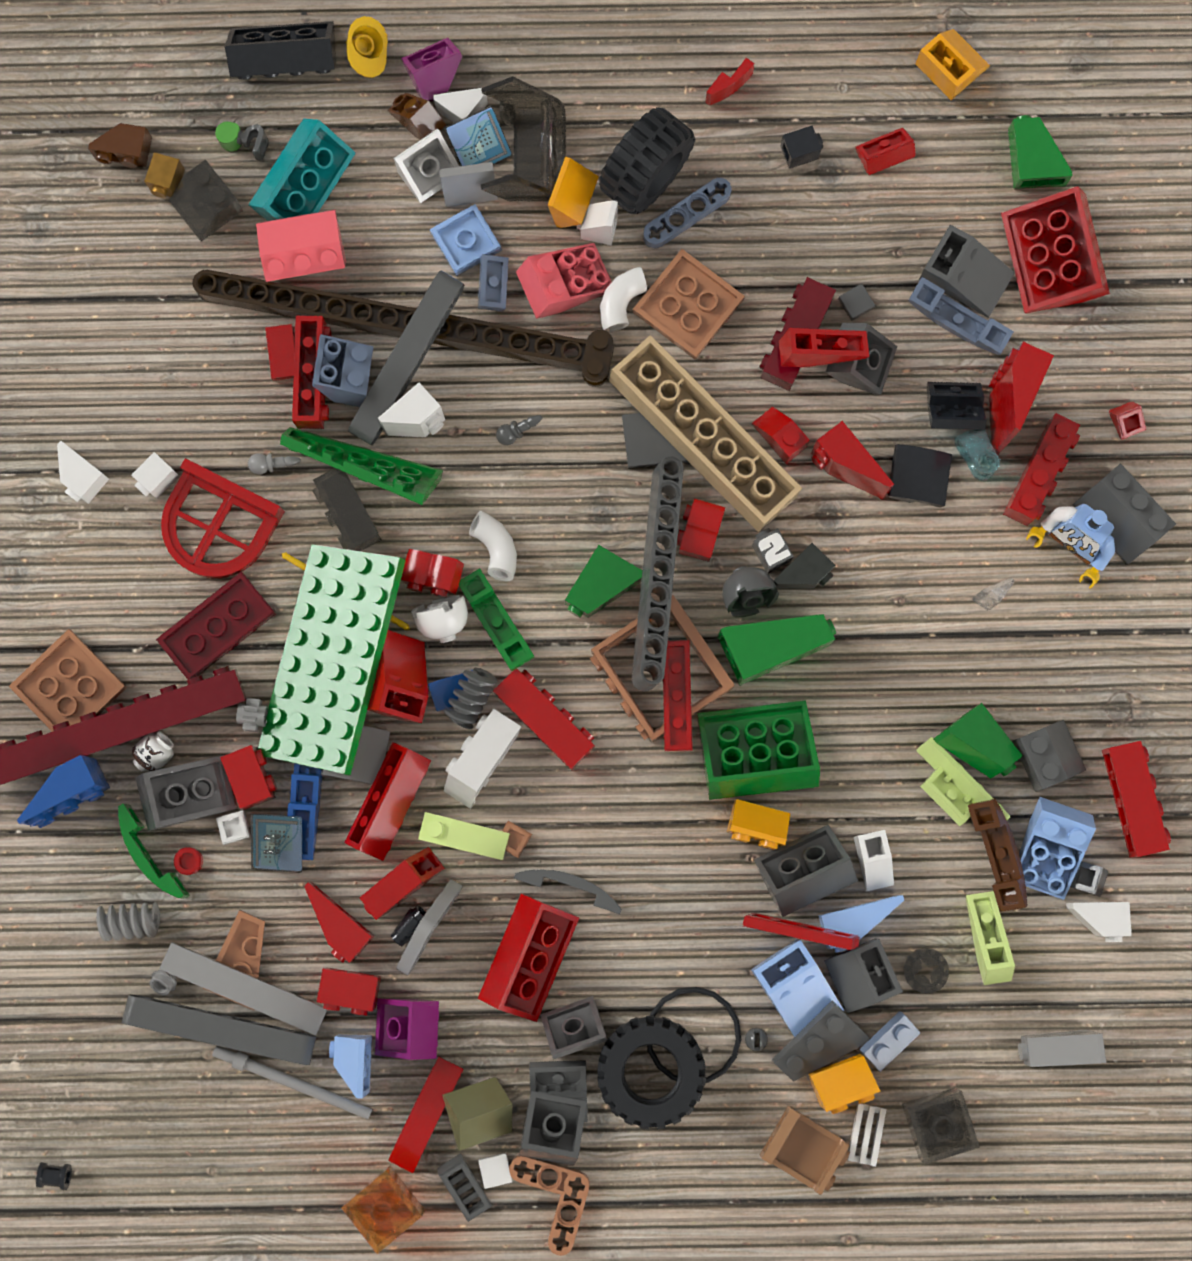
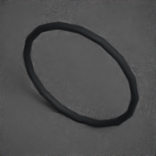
M700 987L677 989L663 997L652 1010L650 1016L654 1015L655 1017L663 1005L680 994L697 992L713 997L726 1007L734 1022L736 1041L732 1055L722 1069L706 1077V1083H709L725 1074L737 1058L742 1040L739 1019L730 1003L714 991ZM647 1045V1051L655 1066L671 1080L677 1081L678 1075H674L665 1068L657 1058L653 1046Z

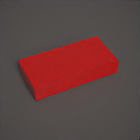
M293 325L265 327L271 379L277 381L294 378L295 337Z

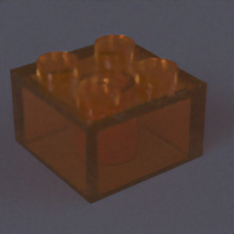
M391 1165L349 1199L341 1208L376 1254L381 1252L420 1219L426 1211Z

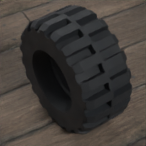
M653 108L649 113H645L639 121H636L632 128L622 137L623 139L620 143L616 145L601 171V176L599 177L601 191L613 201H618V205L629 214H640L653 204L665 192L669 184L673 182L693 150L695 143L693 131L665 108Z
M654 1015L643 1018L636 1017L624 1025L621 1024L608 1037L599 1056L597 1080L604 1102L609 1105L611 1111L617 1117L620 1116L624 1119L625 1123L631 1126L633 1124L640 1126V1129L649 1130V1127H657L658 1130L666 1128V1125L672 1123L675 1125L681 1122L682 1117L686 1114L689 1115L694 1110L695 1104L700 1101L703 1095L702 1090L706 1083V1066L701 1049L695 1038L682 1025L668 1018L654 1017ZM645 1045H658L667 1049L674 1056L678 1065V1078L675 1086L669 1093L656 1099L638 1096L630 1089L625 1079L624 1070L627 1059L636 1049Z

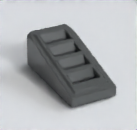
M458 1154L438 1167L439 1177L468 1222L492 1207L491 1202L462 1154ZM462 1168L461 1171L449 1178L450 1175ZM465 1177L469 1179L460 1186L455 1188L454 1184H456L457 1182L461 1181ZM474 1187V1191L463 1198L460 1197L461 1194ZM480 1197L481 1201L470 1208L466 1207V1204Z

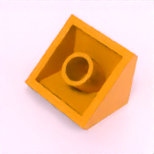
M569 157L564 159L548 203L554 223L559 228L582 224L599 178L597 174Z

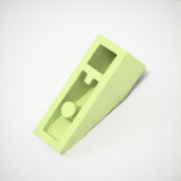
M425 812L418 839L504 860L510 833Z
M994 891L966 895L976 958L983 984L990 985L1012 981L1015 963Z

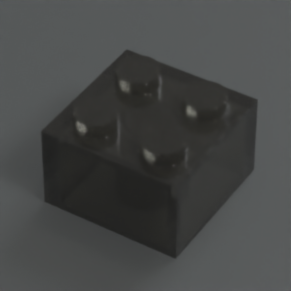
M956 1087L902 1104L919 1160L924 1164L980 1148L963 1093Z

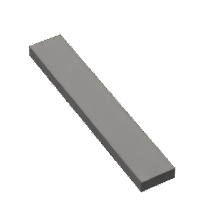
M171 942L159 968L162 971L313 1035L317 1034L327 1012V1009H323V1006L174 942Z

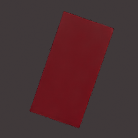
M241 571L160 635L156 641L188 680L201 675L275 616L276 613Z

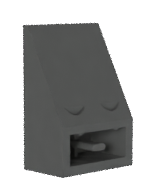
M950 224L919 280L921 277L927 279L945 290L944 294L989 318L1015 272L973 236Z

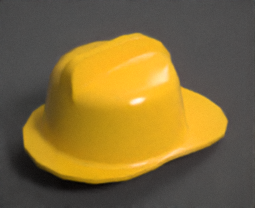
M362 16L357 18L350 25L346 40L347 58L351 67L358 74L370 78L379 76L384 71L388 44L387 33L378 20L372 17Z

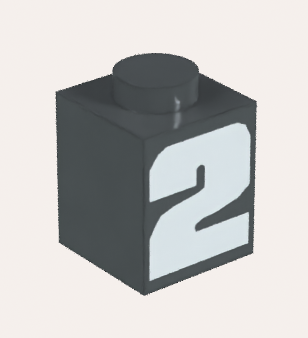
M768 528L755 535L756 540L753 541L752 547L767 573L791 562L793 555L778 528L773 531Z

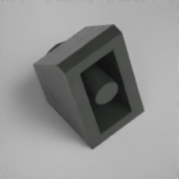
M811 543L774 580L777 589H814L818 584L823 587L834 576L831 571L836 565Z

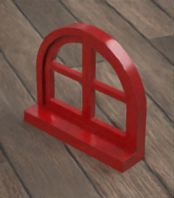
M185 458L180 466L183 473L170 494L162 513L161 531L165 546L177 563L198 576L225 578L236 575L250 567L261 556L285 511L279 505ZM193 485L223 499L210 525L180 511ZM233 505L263 519L249 546L219 531ZM177 517L206 530L192 557L184 550L179 541L176 528ZM216 536L245 550L238 557L224 563L211 564L202 562Z

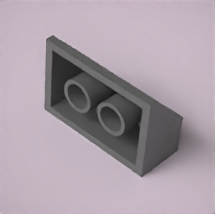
M1121 463L1072 504L1074 507L1087 504L1093 510H1102L1106 513L1107 520L1114 525L1111 536L1114 538L1115 552L1127 565L1176 525L1171 517Z
M829 825L754 859L770 896L782 917L858 882L850 857Z

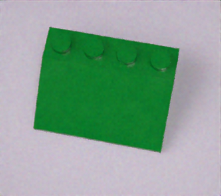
M806 700L697 713L709 800L819 787L820 765Z

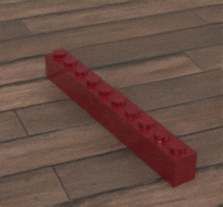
M229 666L214 670V676L204 680L203 676L200 675L186 680L187 686L177 689L176 684L160 689L161 695L151 698L148 693L133 698L135 704L124 707L121 702L106 708L108 713L97 716L95 711L80 716L81 722L70 725L69 721L54 725L52 726L53 732L43 735L42 730L27 734L25 735L27 741L16 744L15 739L1 743L0 785L64 764L79 755L87 756L246 701L247 698L237 669L230 671Z

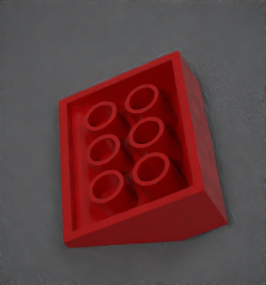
M1079 186L1001 213L1024 313L1082 303L1110 294L1087 197Z
M1022 342L1018 349L1012 348L1009 356L999 366L988 385L992 388L989 395L992 455L996 457L1021 430L1054 355L1026 342Z

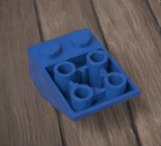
M79 755L56 767L17 819L18 824L29 825L30 827L38 825L39 828H42L54 822L53 817L61 813L67 815L78 810V804L86 800L93 802L103 797V792L109 789L110 786L97 759Z

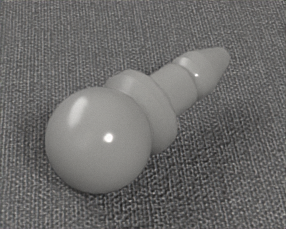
M256 453L249 458L248 468L252 473L261 475L267 470L273 472V467H291L300 463L301 459L293 456L272 458L271 453L267 456Z

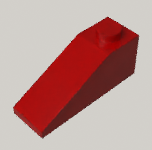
M789 328L779 340L782 367H812L867 359L869 357L867 331Z
M307 882L304 887L326 941L333 948L331 954L342 963L346 960L349 963L353 962L375 935L313 882Z

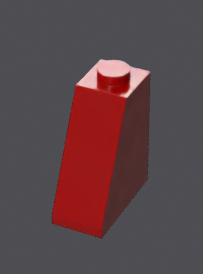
M427 847L401 862L359 897V899L364 904L365 910L377 920L442 872L445 867L432 850Z

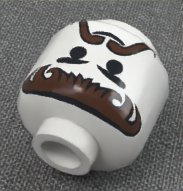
M158 731L157 733L147 734L132 748L133 763L142 772L160 770L173 758L174 752L172 748L174 744L162 732Z

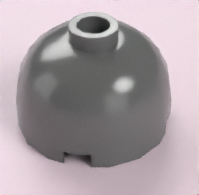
M746 566L739 567L733 571L725 581L722 592L725 607L728 613L731 612L733 617L756 615L760 613L756 608L762 607L765 604L769 608L779 596L773 579L766 571Z

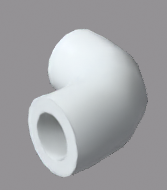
M641 267L633 268L617 276L605 289L600 304L603 330L614 332L629 325L626 312L629 301L633 297L647 292L646 280Z
M479 511L471 524L469 535L483 542L489 551L490 564L487 570L488 574L500 581H511L514 578L517 563V552L513 538L502 523L489 514Z

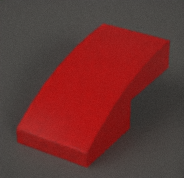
M745 58L731 77L721 72L707 90L705 103L710 106L734 94L753 75L755 63Z

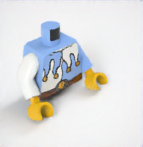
M1081 504L1075 508L1058 507L1040 523L1041 527H1033L1029 530L1026 540L1031 536H1037L1039 539L1033 547H1039L1043 542L1045 533L1048 531L1050 537L1088 566H1093L1087 569L1079 578L1081 583L1085 576L1092 579L1090 589L1098 582L1100 578L1099 571L1105 569L1115 553L1114 538L1111 536L1114 525L1107 520V515L1104 511L1093 510L1087 504Z

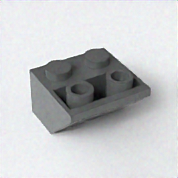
M874 938L860 944L853 950H846L824 960L847 1013L877 1004L903 992L880 939Z

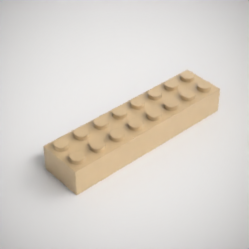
M651 335L611 370L609 382L758 533L782 512L802 490V487Z

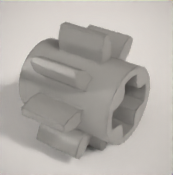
M247 698L246 704L240 703L238 705L237 724H243L242 729L245 731L258 732L259 726H266L265 718L268 714V706H262V700Z

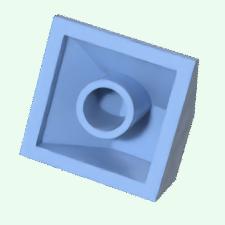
M338 1034L335 1036V1041H330L329 1057L334 1058L333 1066L355 1097L363 1099L370 1093L372 1035Z

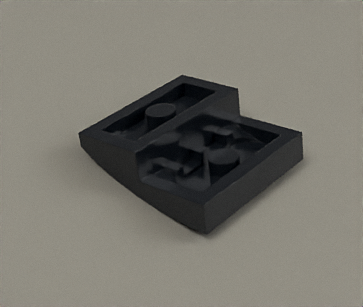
M927 382V402L931 428L985 430L987 419L983 408L984 393L981 383Z
M895 445L890 476L894 486L889 491L887 497L908 503L920 502L939 508L944 507L952 454L916 446Z

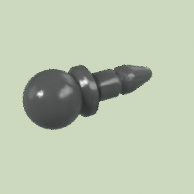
M535 415L519 423L512 421L510 425H501L496 431V438L502 445H511L517 438L523 437L522 432L536 426L543 417Z

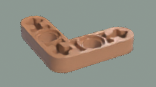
M516 1156L509 1168L510 1175L515 1181L560 1194L548 1238V1246L552 1253L563 1256L568 1254L573 1248L589 1191L587 1175L582 1171L549 1161ZM521 1161L527 1162L526 1167L535 1170V1164L541 1165L537 1172V1181L531 1180L533 1173L525 1172L523 1176L518 1175V1169L514 1168L515 1164L520 1165ZM548 1168L555 1170L558 1175L557 1181L551 1185L544 1183L541 1178L542 1172ZM576 1177L581 1178V1184L585 1185L584 1189H578L576 1199H582L581 1203L574 1199H564L565 1194L571 1197L573 1186L569 1184V1181H575ZM566 1205H572L577 1210L576 1218L571 1221H566L561 1216V1209ZM557 1223L564 1227H574L573 1231L567 1229L565 1240L569 1244H563L562 1249L557 1248V1242L553 1241V1238H559L562 1227H556Z

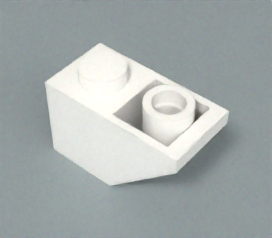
M881 830L853 837L866 891L893 886L892 856L886 831Z

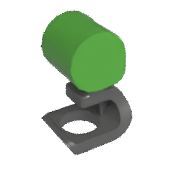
M223 122L217 126L215 132L221 147L228 152L237 151L242 144L244 147L249 148L252 139L257 137L252 152L257 161L264 159L269 141L260 125L249 126L246 128L245 133H243L238 124Z

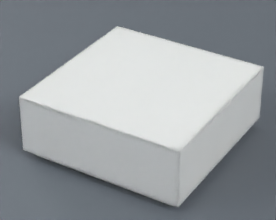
M242 810L216 818L223 845L251 838L245 811Z
M507 1153L478 1160L484 1189L513 1182L509 1172L510 1166Z

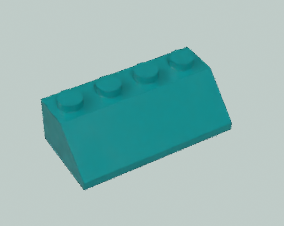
M303 118L248 206L267 221L317 213L356 152L320 120Z

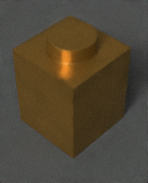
M154 152L144 182L153 195L160 198H166V196L176 198L185 168L179 159Z

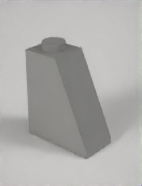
M1088 1029L1021 1036L1022 1043H1018L1020 1060H1024V1064L1030 1067L1106 1063L1103 1034Z

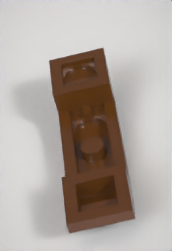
M996 799L969 804L968 808L975 831L981 832L996 881L992 888L999 911L1026 908L1028 904L1023 868L1012 831Z

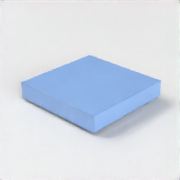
M476 204L430 229V233L456 276L479 264L482 254L495 255L502 251L501 245Z

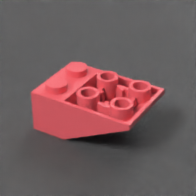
M595 243L528 256L516 271L536 319L562 313L603 296L605 289L612 283Z

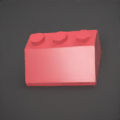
M336 210L256 223L259 253L266 282L343 269L346 266Z

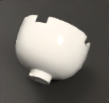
M459 595L433 600L432 604L427 606V609L422 604L411 611L417 629L427 638L440 639V643L456 639L455 634L464 628L468 618L465 598Z

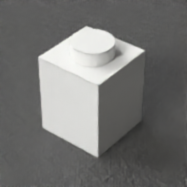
M155 452L132 474L138 481L134 486L145 496L151 493L156 499L179 477Z

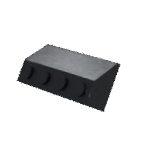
M334 21L231 28L225 43L230 77L246 80L255 75L272 78L282 73L299 76L310 71H315L317 74H326L331 70H335Z

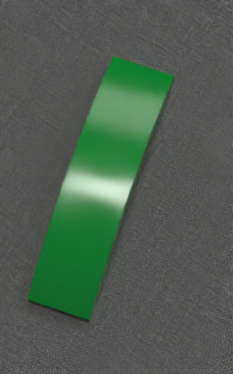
M479 568L461 579L459 582L460 589L509 669L513 671L533 659L535 656L509 617L481 569Z
M123 803L118 806L121 834L129 854L139 869L152 883L166 893L179 899L189 897L190 894L176 873L168 872L163 875L136 835L145 826L131 805Z

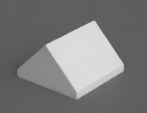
M438 129L394 158L398 174L420 203L442 189L440 169L459 167Z

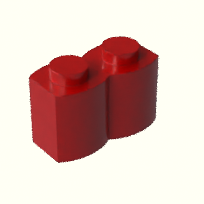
M695 498L692 505L687 504L683 520L687 521L685 531L679 529L677 536V546H680L679 554L710 562L726 507Z
M408 549L401 581L407 584L406 588L411 591L422 593L423 589L432 590V595L447 598L448 594L456 595L464 563L455 558Z

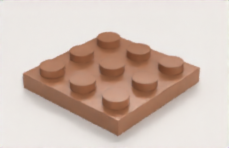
M681 249L633 308V313L696 360L743 302L745 296Z
M68 629L9 685L11 690L52 732L54 731L52 726L69 721L70 725L81 722L80 716L95 711L98 716L127 688L71 629Z

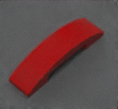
M440 1056L438 1057L388 1159L389 1162L414 1173L445 1108L442 1095L454 1091L464 1068Z

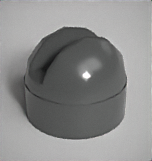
M752 1028L745 1035V1043L749 1049L761 1051L766 1047L768 1037L762 1029ZM755 1033H760L759 1047H754Z

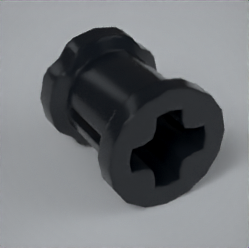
M41 1162L37 1169L36 1187L53 1186L60 1187L61 1190L66 1191L71 1182V1164L52 1166Z

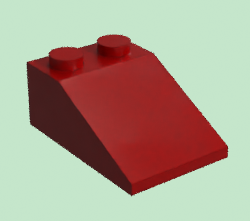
M843 420L817 439L811 451V459L819 470L824 469L827 474L880 499L887 496L894 483Z

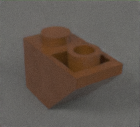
M409 93L399 95L388 109L389 113L420 140L436 129L441 131L446 126V123L428 100Z
M119 123L89 143L88 150L96 161L103 164L117 162L129 168H137V166L146 167L152 136L146 127Z

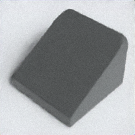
M1081 861L1070 887L1101 897L1108 870Z

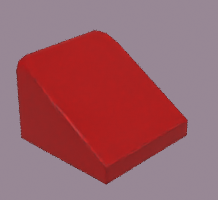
M1128 402L1109 410L1110 417L1120 439L1123 440L1147 430L1141 405L1135 402Z

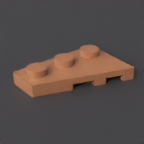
M239 910L216 961L259 979L265 920Z

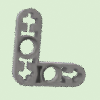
M452 879L447 883L418 924L396 967L397 970L407 976L411 973L433 931L463 888L461 884Z

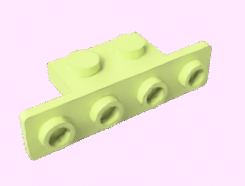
M932 737L917 749V752L935 769L920 787L959 826L971 817L968 808L969 804L993 799L984 790L983 786L976 782L964 770L963 766L943 747L938 745ZM999 804L1000 808L1002 809L1005 815L1006 820H1008L1010 818V815L1004 810L1002 805Z

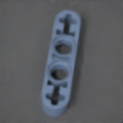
M724 178L713 179L648 223L643 231L645 244L653 249L660 248L724 205L731 196L730 183ZM715 187L718 189L724 188V195L721 196L718 193L713 196L711 201L713 204H711L709 197L715 193ZM695 200H701L706 207L703 211L696 212L691 208V203ZM678 214L683 217L684 223L681 226H673L670 224L669 218L672 215ZM662 222H664L666 229L660 233V239L657 240L655 237L650 239L651 231L653 230L657 233L662 230Z

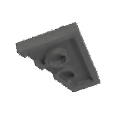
M832 1000L772 1060L794 1082L863 1046L871 1038Z

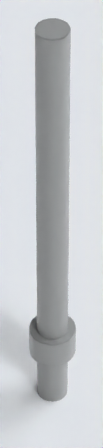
M216 1046L212 1056L231 1063L232 1067L237 1070H248L367 1120L373 1109L249 1059V1055L240 1051L235 1053L220 1046Z

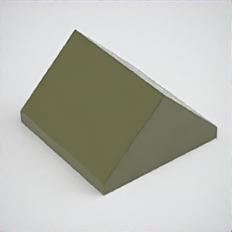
M496 1077L442 1095L458 1151L512 1132V1102Z

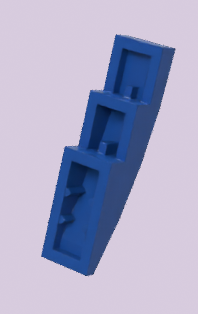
M294 763L287 817H299L301 819V860H314L321 799L322 769Z

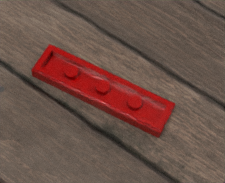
M690 640L667 642L665 674L663 677L665 752L693 751Z
M758 913L748 914L744 916L743 920L744 927L853 950L859 946L860 937L850 933Z

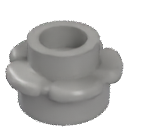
M162 970L152 973L150 986L156 993L168 995L170 991L176 989L177 982L174 975Z

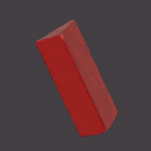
M903 127L855 146L868 175L914 158L916 155L915 141Z

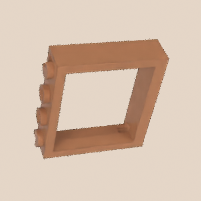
M672 595L670 616L685 638L690 640L691 647L719 686V688L691 706L693 716L732 690L735 685L677 599ZM637 618L591 649L593 656L590 660L598 672L603 669L608 679L605 680V683L613 694L618 692L623 699L620 705L627 716L633 715L639 723L635 727L644 740L649 738L651 742H654L664 735V724L656 730L652 728L603 655L636 633Z

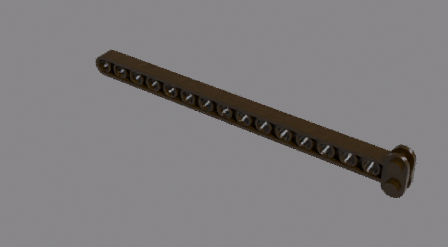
M213 270L199 271L195 274L192 282L198 296L207 302L296 318V316H323L326 324L399 338L417 309L272 281L266 282V280ZM206 282H214L211 289L202 290ZM231 287H239V291L236 294L228 295ZM257 292H265V296L262 299H254V295ZM291 296L288 304H279L282 297ZM309 301H317L314 309H305V305ZM334 306H343L341 313L331 314ZM360 311H369L367 318H356ZM450 314L444 323L448 327L447 331L438 334L433 342L436 345L581 371L584 382L592 387H599L607 381L614 352L612 335L605 330L593 331L588 339L584 340ZM387 315L396 317L391 324H384L382 321ZM466 329L474 332L473 336L468 339L460 337V334ZM491 334H496L500 337L499 341L494 344L488 343L486 339ZM517 339L526 341V345L523 348L517 349L512 346L513 342ZM543 344H549L553 347L549 353H541L538 349ZM568 349H576L579 352L575 358H568L564 355Z

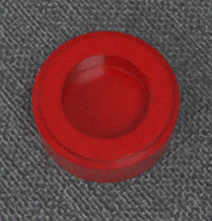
M182 848L174 856V867L183 875L196 874L202 868L203 856L195 848Z

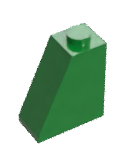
M1022 115L1013 119L1008 128L1014 189L1066 186L1073 176L1072 170L1041 118H1031L1029 115Z
M598 545L565 599V605L569 606L567 611L579 618L582 615L587 618L591 617L641 583L643 570Z
M983 703L965 713L933 738L938 745L990 779L1000 773L1003 777L1017 768L1014 763L1022 757V754Z

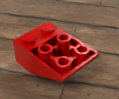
M388 630L367 710L401 721L422 724L428 701L425 643Z

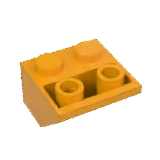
M955 29L939 33L920 50L915 63L950 100H953L990 66Z
M736 799L734 800L727 833L732 834L731 839L748 843L750 839L759 841L758 846L775 850L778 846L786 844L790 813Z
M862 1054L854 1055L808 1074L819 1105L826 1112L831 1111L832 1114L848 1109L847 1104L858 1101L859 1104L869 1102L875 1099L874 1094L880 1092L878 1084Z

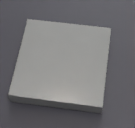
M492 162L439 170L446 207L498 200Z

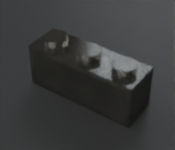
M334 468L313 479L316 488L312 489L320 504L325 502L329 510L325 512V515L332 527L337 525L341 533L337 538L343 549L363 551L382 541L346 472Z

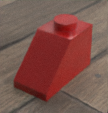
M773 406L752 423L754 428L785 464L805 450L809 444V438L797 424Z

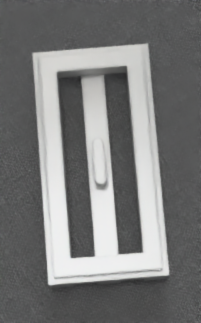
M857 1102L848 1161L876 1167L886 1116L885 1108L859 1104ZM863 1110H866L868 1114L860 1156L855 1155ZM875 1112L878 1113L877 1123L874 1133L870 1158H867L866 1155Z

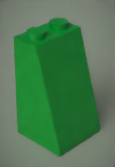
M824 614L728 626L720 629L717 638L737 682L741 686L829 647L835 640L836 629L830 619L826 620Z

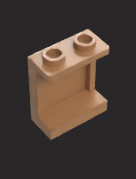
M787 1106L759 1155L764 1161L777 1166L815 1190L819 1195H822L824 1190L828 1192L834 1184L836 1176L833 1174L838 1165L843 1166L850 1155L848 1150L850 1145L813 1120Z

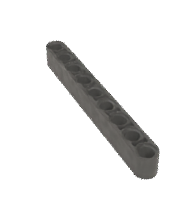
M674 455L665 456L652 473L632 671V683L634 687L642 692L652 690L662 681L665 674L684 472L682 461ZM664 468L668 469L672 475L665 472ZM662 493H665L670 500L665 499ZM659 517L663 518L667 522V525L663 524L660 521ZM656 542L661 543L665 550L660 549ZM654 568H658L662 572V576L658 575ZM651 593L656 594L660 602L654 600ZM649 619L654 620L658 628L653 627ZM646 645L652 646L655 650V654L650 653L647 650ZM644 671L651 674L653 681L645 678Z

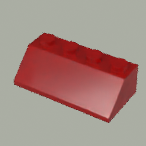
M521 894L477 999L498 1010L537 1022L579 917Z

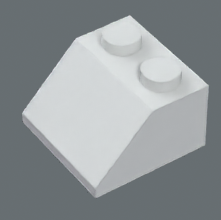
M417 383L378 417V420L388 436L426 437L430 433L434 435L443 427L445 417L438 402L420 383Z

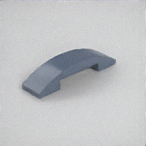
M921 277L908 300L916 309L945 330L979 348L997 355L1003 352L1014 331L992 318L989 320L984 319L944 295L945 290Z

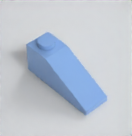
M896 895L818 915L822 928L858 935L861 939L904 901L903 895ZM826 945L828 949L834 948L835 953L848 950Z

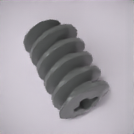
M477 667L473 671L464 670L463 674L468 678V681L463 679L458 681V684L464 689H454L453 693L458 699L450 698L448 701L454 708L446 707L444 709V713L453 722L466 729H473V724L479 718L477 714L482 713V705L487 703V695L492 693V686L496 685L498 681L491 673Z

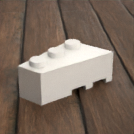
M495 709L492 710L489 716L484 714L476 725L478 732L474 737H467L460 749L464 752L459 759L454 757L445 770L448 776L443 792L470 809L475 804L476 796L483 786L487 785L489 777L496 767L500 765L521 729L520 725Z

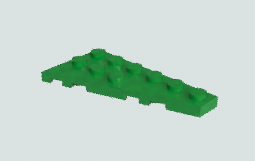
M289 427L281 435L280 445L287 447L289 450L304 454L358 477L361 481L372 483L423 505L442 479L443 470Z

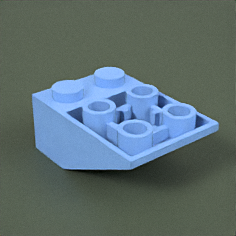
M1039 797L1019 852L1026 887L1063 900L1065 899L1096 830L1093 815Z
M800 939L794 940L751 969L794 1037L832 1000L844 1011L819 967Z

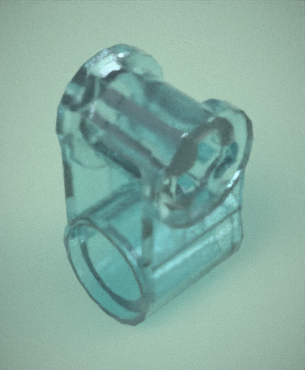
M971 429L955 437L956 448L964 458L972 475L982 481L990 479L998 469L1000 459L991 445L986 431ZM981 463H983L984 465L989 464L990 467H989V469H988L987 466L982 467L980 464H981Z

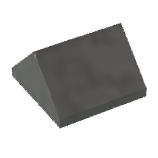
M593 996L540 1015L553 1060L607 1041V1035Z

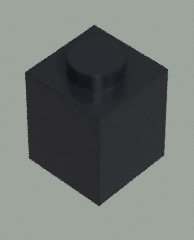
M813 125L782 136L780 147L788 168L791 169L819 159L821 149L823 148V141L821 135L815 133Z

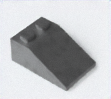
M222 756L151 771L135 777L148 831L236 809L231 785L220 759Z

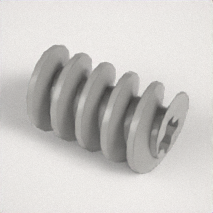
M145 902L142 904L141 911H138L137 905L132 903L130 912H127L126 906L121 904L119 913H116L114 905L109 906L108 913H105L103 906H99L96 916L99 934L104 941H110L112 937L114 940H121L123 936L128 940H131L134 936L142 939L145 935L149 938H154L160 924L159 906L154 902L152 910H149L148 904Z

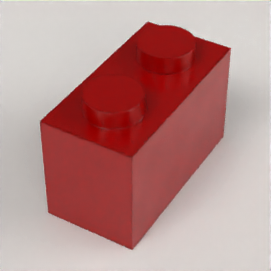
M249 745L220 757L240 809L247 810L276 798L274 791L277 790V786L273 776L266 773L264 765L267 764V760L263 756L261 749L257 750V747Z
M328 967L322 968L317 1003H323V1009L340 1011L341 1006L351 1008L352 1014L367 1016L368 1011L376 1010L381 976Z

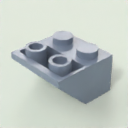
M320 334L312 386L333 402L360 407L367 395L374 346Z

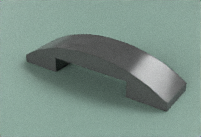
M545 869L515 873L514 879L540 888L544 877L596 894L593 906L617 914L621 913L622 909L606 892L578 876Z

